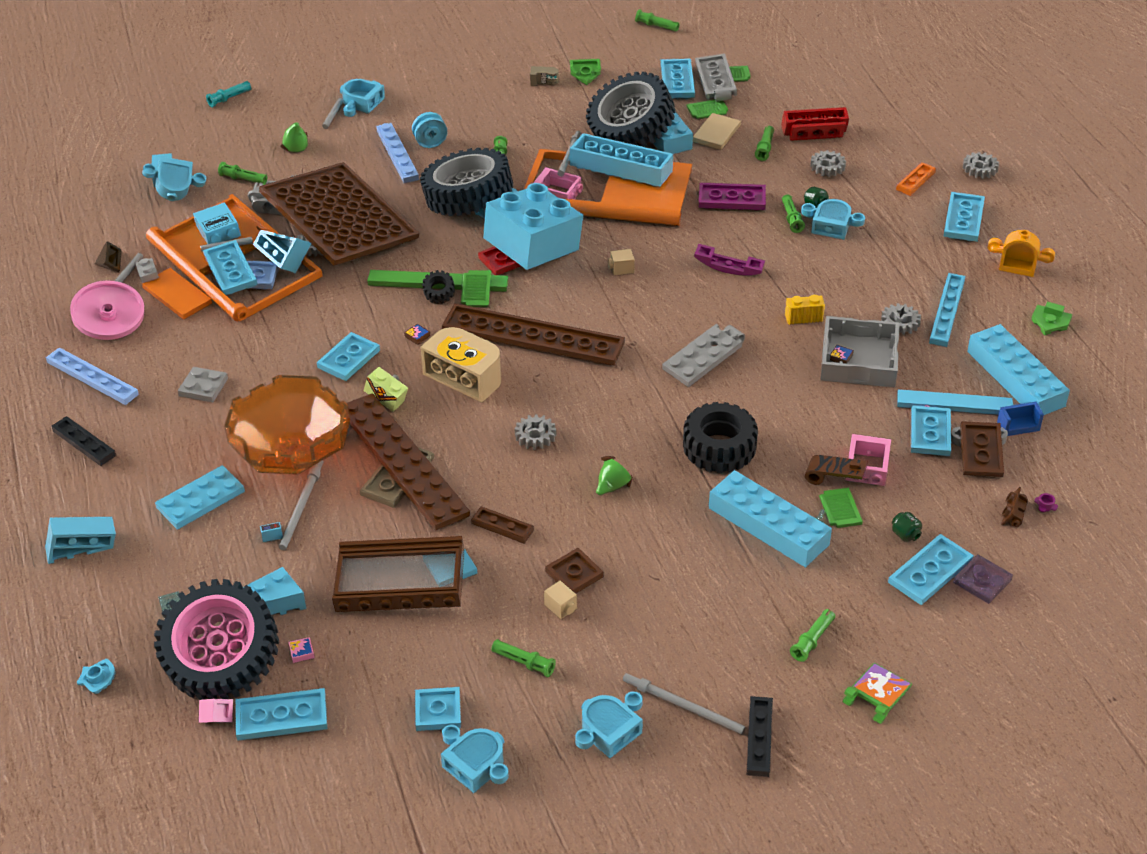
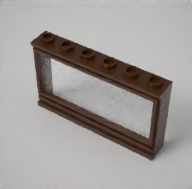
M462 536L339 542V555L332 596L335 612L461 607L465 551Z

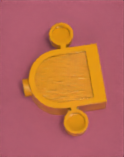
M1017 230L1010 233L1006 237L1004 244L999 238H992L989 240L987 247L992 253L1002 254L999 271L1034 277L1037 261L1051 263L1055 258V251L1051 248H1044L1040 251L1038 237L1028 230Z

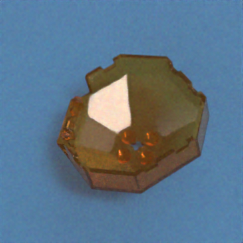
M277 375L272 378L273 383L267 386L260 384L249 390L250 395L243 399L240 396L234 398L224 425L227 443L258 473L298 475L344 449L350 416L348 404L344 400L340 402L337 399V394L328 386H322L321 380L318 377ZM291 445H295L296 448L289 450Z

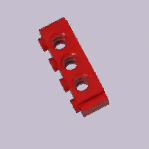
M846 107L790 110L783 112L781 125L784 136L790 135V141L843 138L844 132L847 131L849 116Z

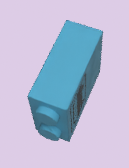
M225 202L193 213L196 226L207 244L229 241L241 236L238 222Z

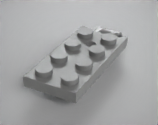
M725 54L695 58V64L707 100H710V98H715L716 102L730 100L732 94L734 96L737 95V89Z
M715 324L664 362L662 369L687 387H690L740 349L745 340V334L732 325L726 326L722 331L719 329V325Z

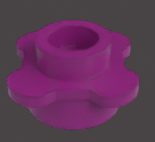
M1043 493L1034 500L1039 506L1038 510L1041 512L1056 511L1058 509V505L1055 504V497L1049 493Z

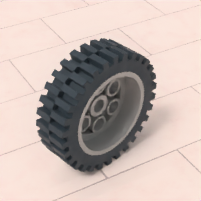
M639 71L634 72V75L626 73L624 78L620 75L618 76L619 80L615 81L612 79L610 80V85L604 84V89L597 91L598 96L593 95V102L589 101V108L586 109L587 123L594 136L648 147L647 143H655L654 139L656 137L658 139L662 137L661 132L666 133L668 131L666 126H671V120H674L675 117L673 114L675 113V104L664 81L659 76H654L653 73L647 74V72L643 71L641 75Z
M470 148L465 152L460 150L457 154L454 152L450 153L448 157L445 155L442 157V160H435V164H429V168H425L420 177L427 207L437 214L446 215L448 213V216H453L455 213L457 216H462V213L469 215L472 211H475V213L480 212L482 208L486 210L487 202L501 198L503 193L511 192V188H513V179L507 157L501 151H496L495 149L489 151V148H484L483 150L481 148H476L475 150Z

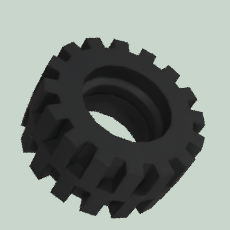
M435 270V273L432 271L430 275L427 274L425 276L426 279H423L422 287L427 300L430 299L431 303L435 301L436 304H439V302L443 304L445 300L448 302L450 297H453V293H455L454 281L448 272L445 274L443 270L441 272ZM435 284L445 285V288L439 291L432 289Z

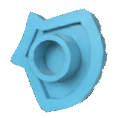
M104 659L91 667L84 666L77 684L86 686L92 693L98 694L111 685L116 673L115 667L108 659Z

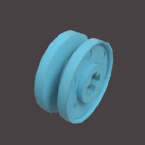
M426 112L419 115L412 124V133L416 141L425 148H433L442 144L448 134L447 126L442 117L435 112Z

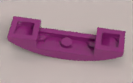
M698 244L694 253V257L703 264L715 270L734 275L750 276L761 274L765 264V260L750 256L747 261L716 254L714 253V247Z

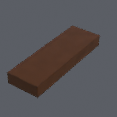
M482 506L471 518V524L525 544L534 531L533 525Z

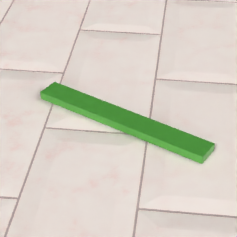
M370 270L367 281L369 286L423 288V279H426L425 276L427 274L430 275V272ZM449 273L453 278L455 289L462 290L463 274ZM491 275L490 291L506 292L508 276ZM435 284L432 288L443 289L445 285Z

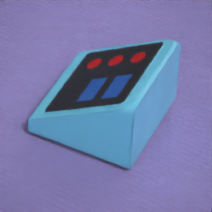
M280 522L260 526L263 542L282 539L283 534Z

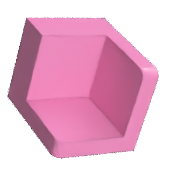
M199 700V722H232L233 700Z

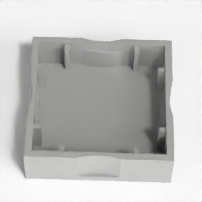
M826 316L820 380L895 388L898 373L899 322L866 321ZM836 345L854 350L848 364H844L842 361L840 363L830 361V354Z

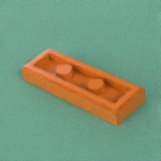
M922 162L897 184L896 190L911 196L935 174L936 168Z

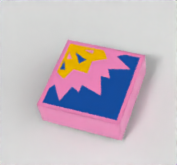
M310 637L288 642L293 663L314 658Z

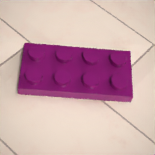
M699 183V208L765 210L766 185Z

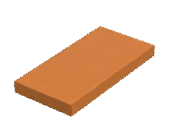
M172 268L159 273V278L141 283L143 289L183 320L212 304V299Z

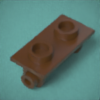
M1021 487L1015 492L1011 491L1006 498L1007 505L1002 512L1003 520L1001 525L1009 522L1013 527H1019L1022 524L1028 498L1026 495L1020 494Z

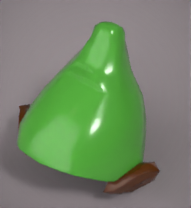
M298 122L293 123L284 132L280 147L285 151H304L308 146V132H304Z
M601 457L604 464L599 473L596 493L603 495L620 489L626 484L627 487H630L633 477L620 463L614 460L615 457Z

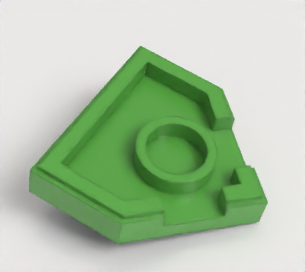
M600 59L570 60L571 75L585 85H588L601 74Z
M1047 301L1045 306H1036L1031 320L1041 328V332L1044 335H1048L1052 331L1067 330L1073 314L1064 312L1065 306Z

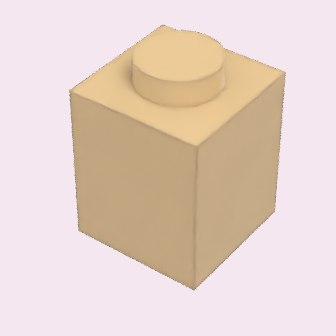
M631 249L610 251L608 267L612 269L613 275L634 273V257Z
M558 581L544 591V604L562 619L577 609V595L563 582Z

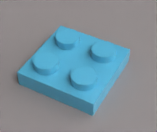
M460 687L415 690L416 731L441 730L447 725H456L461 728Z

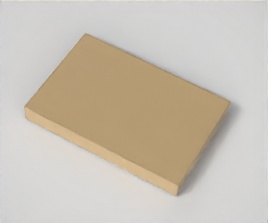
M712 113L693 136V142L722 150L741 126V121Z

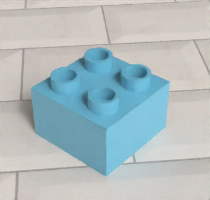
M532 183L528 185L527 189L515 193H503L501 198L486 203L483 238L528 270L579 250L583 214L571 207L569 201L558 198L549 192L546 185Z

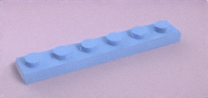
M392 123L376 126L377 133L403 183L419 180V174Z
M60 347L46 357L48 364L124 405H127L139 395L138 389Z

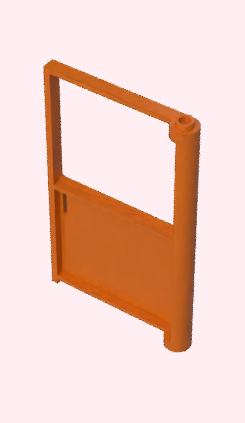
M539 149L524 189H527L529 184L534 183L544 158L563 160L567 151ZM673 162V171L661 187L652 186L647 183H638L634 180L622 179L612 175L608 178L601 202L565 200L569 201L570 206L583 214V216L680 226L681 209L690 173H692V164Z
M233 194L229 195L228 199L218 203L225 202L238 222L241 236L232 240L252 237L254 243L260 230L279 234ZM194 216L165 231L154 226L146 233L147 240L237 322L250 317L323 277L322 270L305 256L301 263L312 273L246 307L242 303L235 304L205 277V275L212 272L204 253L201 251V245H207L196 226ZM253 244L239 246L243 255L256 249Z

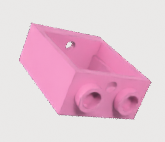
M546 167L534 181V183L546 185L547 188L549 185L569 189L565 193L548 188L549 192L563 199L575 200L583 189L580 176L564 173L560 177L557 174L558 170Z
M852 434L849 459H854V454L883 458L882 468L867 466L862 480L846 478L845 480L885 486L891 439Z

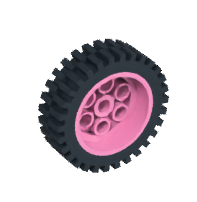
M212 579L211 586H208L206 581L199 582L201 588L196 590L194 585L188 587L189 594L185 595L183 591L178 594L180 598L178 602L172 599L168 603L172 609L169 611L164 608L161 613L165 620L158 619L157 626L160 630H155L154 637L157 640L154 641V648L157 651L156 657L171 682L181 692L185 691L188 696L194 698L196 695L198 700H205L206 695L208 699H217L218 695L221 699H229L228 694L232 693L237 698L241 696L240 689L244 688L246 692L252 690L249 685L251 682L258 685L261 682L259 675L267 676L270 672L266 665L273 666L275 660L272 655H277L278 653L276 644H279L278 628L265 601L261 599L256 591L253 592L251 587L245 585L243 588L241 582L235 581L232 586L229 579H223L222 585H220L218 579ZM222 621L220 625L215 626L217 622ZM241 628L238 633H233L236 629ZM204 634L201 638L196 639L198 635ZM223 641L221 645L215 646L217 642ZM242 648L240 652L234 653L236 649ZM204 653V656L202 658L197 659V657L200 654ZM219 661H224L220 666H216Z

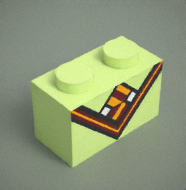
M378 367L367 377L364 391L367 394L373 393L382 405L394 412L405 401L408 387Z

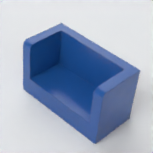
M1037 402L1000 407L997 423H1000L1001 427L1007 430L1008 436L1036 432L1041 429L1044 414Z

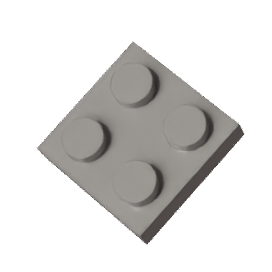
M193 367L178 389V395L213 403L228 380V375L225 372Z

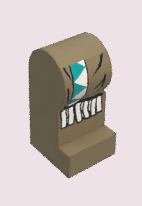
M531 66V86H537V84L555 85L559 82V70L557 68Z

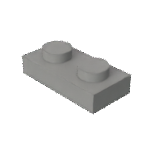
M144 258L135 263L142 283L159 278L152 258Z

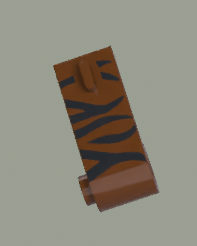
M814 455L805 472V479L813 485L822 484L826 475L862 480L868 461Z

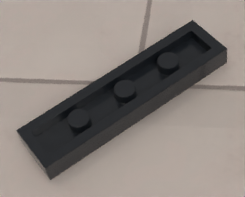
M67 416L51 426L54 433L100 466L116 456L114 449Z
M750 696L746 775L770 776L773 698Z

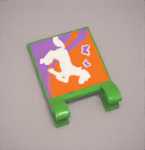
M873 663L853 686H849L845 690L844 694L846 697L842 702L851 706L857 696L876 706L875 712L877 714L873 717V720L881 724L889 711L911 688L912 683Z

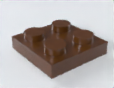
M579 548L545 566V572L556 583L558 581L563 582L575 594L604 577V572Z

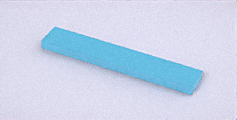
M948 273L930 336V344L947 347L966 276Z
M899 389L897 392V407L912 408V405H928L929 407L949 408L951 411L999 415L1000 407L1013 405L1012 398Z

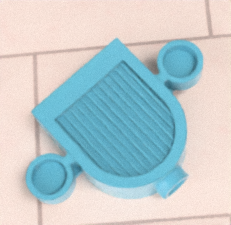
M353 79L345 82L340 87V93L343 95V103L345 105L343 107L344 115L347 117L356 115V110L369 114L385 99L384 85L375 80Z
M160 156L157 169L153 164L148 163L143 166L142 174L146 178H156L155 187L157 192L169 201L183 199L188 194L190 185L203 187L206 183V176L203 173L192 175L193 162Z
M824 200L817 208L810 203L802 205L801 214L805 217L813 218L811 230L813 234L844 240L849 226L859 227L865 223V215L862 213L851 215L850 205L842 200Z
M635 691L629 692L625 695V703L609 695H600L587 699L581 706L582 729L575 735L577 747L589 749L594 744L606 756L611 758L641 735L643 719L633 711L641 709L642 695Z
M447 725L443 728V741L450 746L441 753L442 767L470 791L475 793L490 779L495 784H503L508 780V768L503 764V743L505 741L500 733L479 728L470 730L461 736L460 729L456 725Z

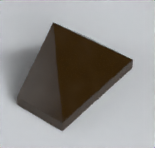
M107 241L95 265L118 273L120 271L122 249Z

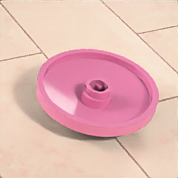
M99 281L83 287L75 294L70 306L71 318L76 328L89 337L101 340L118 339L131 334L140 326L144 318V302L140 294L127 284L117 281Z

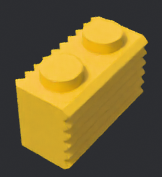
M811 295L809 297L794 296L786 298L785 316L789 325L823 322L825 303L822 296Z

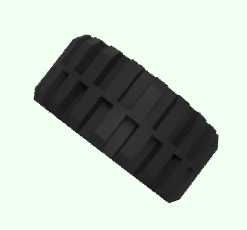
M728 402L703 404L701 408L697 407L684 422V453L693 464L696 463L695 465L698 468H704L708 472L716 471L717 473H723L727 471V473H730L735 469L740 470L744 465L749 464L756 454L758 426L753 416L744 408L740 409L736 404L730 405ZM724 435L730 437V439L718 440L709 436Z

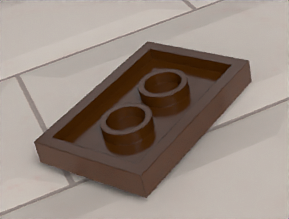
M961 421L963 475L1003 477L1004 462L1000 423Z

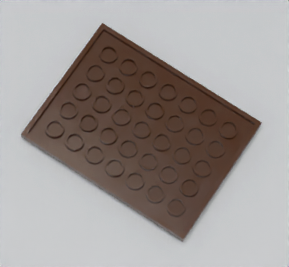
M344 162L259 186V192L333 266L419 238L420 233Z

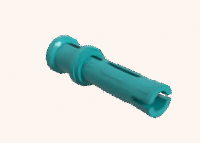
M245 81L226 90L219 89L216 93H209L206 95V100L210 107H214L220 102L225 103L231 97L250 91L252 87L250 82Z

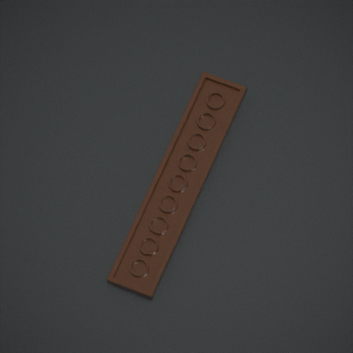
M454 303L442 324V329L449 327L460 328L484 340L615 366L625 343V337L456 303Z
M373 393L339 405L340 413L435 531L470 516L468 507Z

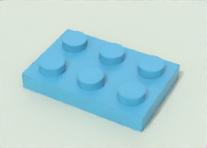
M350 332L316 362L317 368L347 381L380 351V345Z
M912 405L911 453L950 456L951 409Z

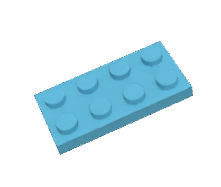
M661 59L662 80L672 99L695 98L691 59Z
M951 192L943 237L978 242L985 196Z
M236 240L203 250L208 265L221 291L225 295L258 285L257 279Z
M222 465L156 501L155 505L178 530L245 492V489Z
M939 534L889 577L888 583L922 605L973 561L974 555L942 534Z
M325 688L235 699L237 741L328 729Z

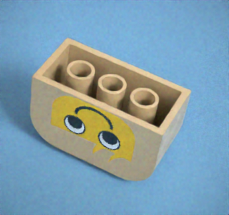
M449 327L438 331L421 346L423 375L481 403L501 384L500 351L495 344L463 329Z

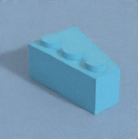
M260 230L253 245L279 268L296 273L311 243L298 238Z
M50 518L45 544L48 564L55 563V559L67 557V559L74 558V555L87 552L88 555L112 549L116 535L113 518Z
M283 567L247 585L265 601L271 615L280 613V615L287 614L286 611L296 608L300 610L306 609L304 592Z

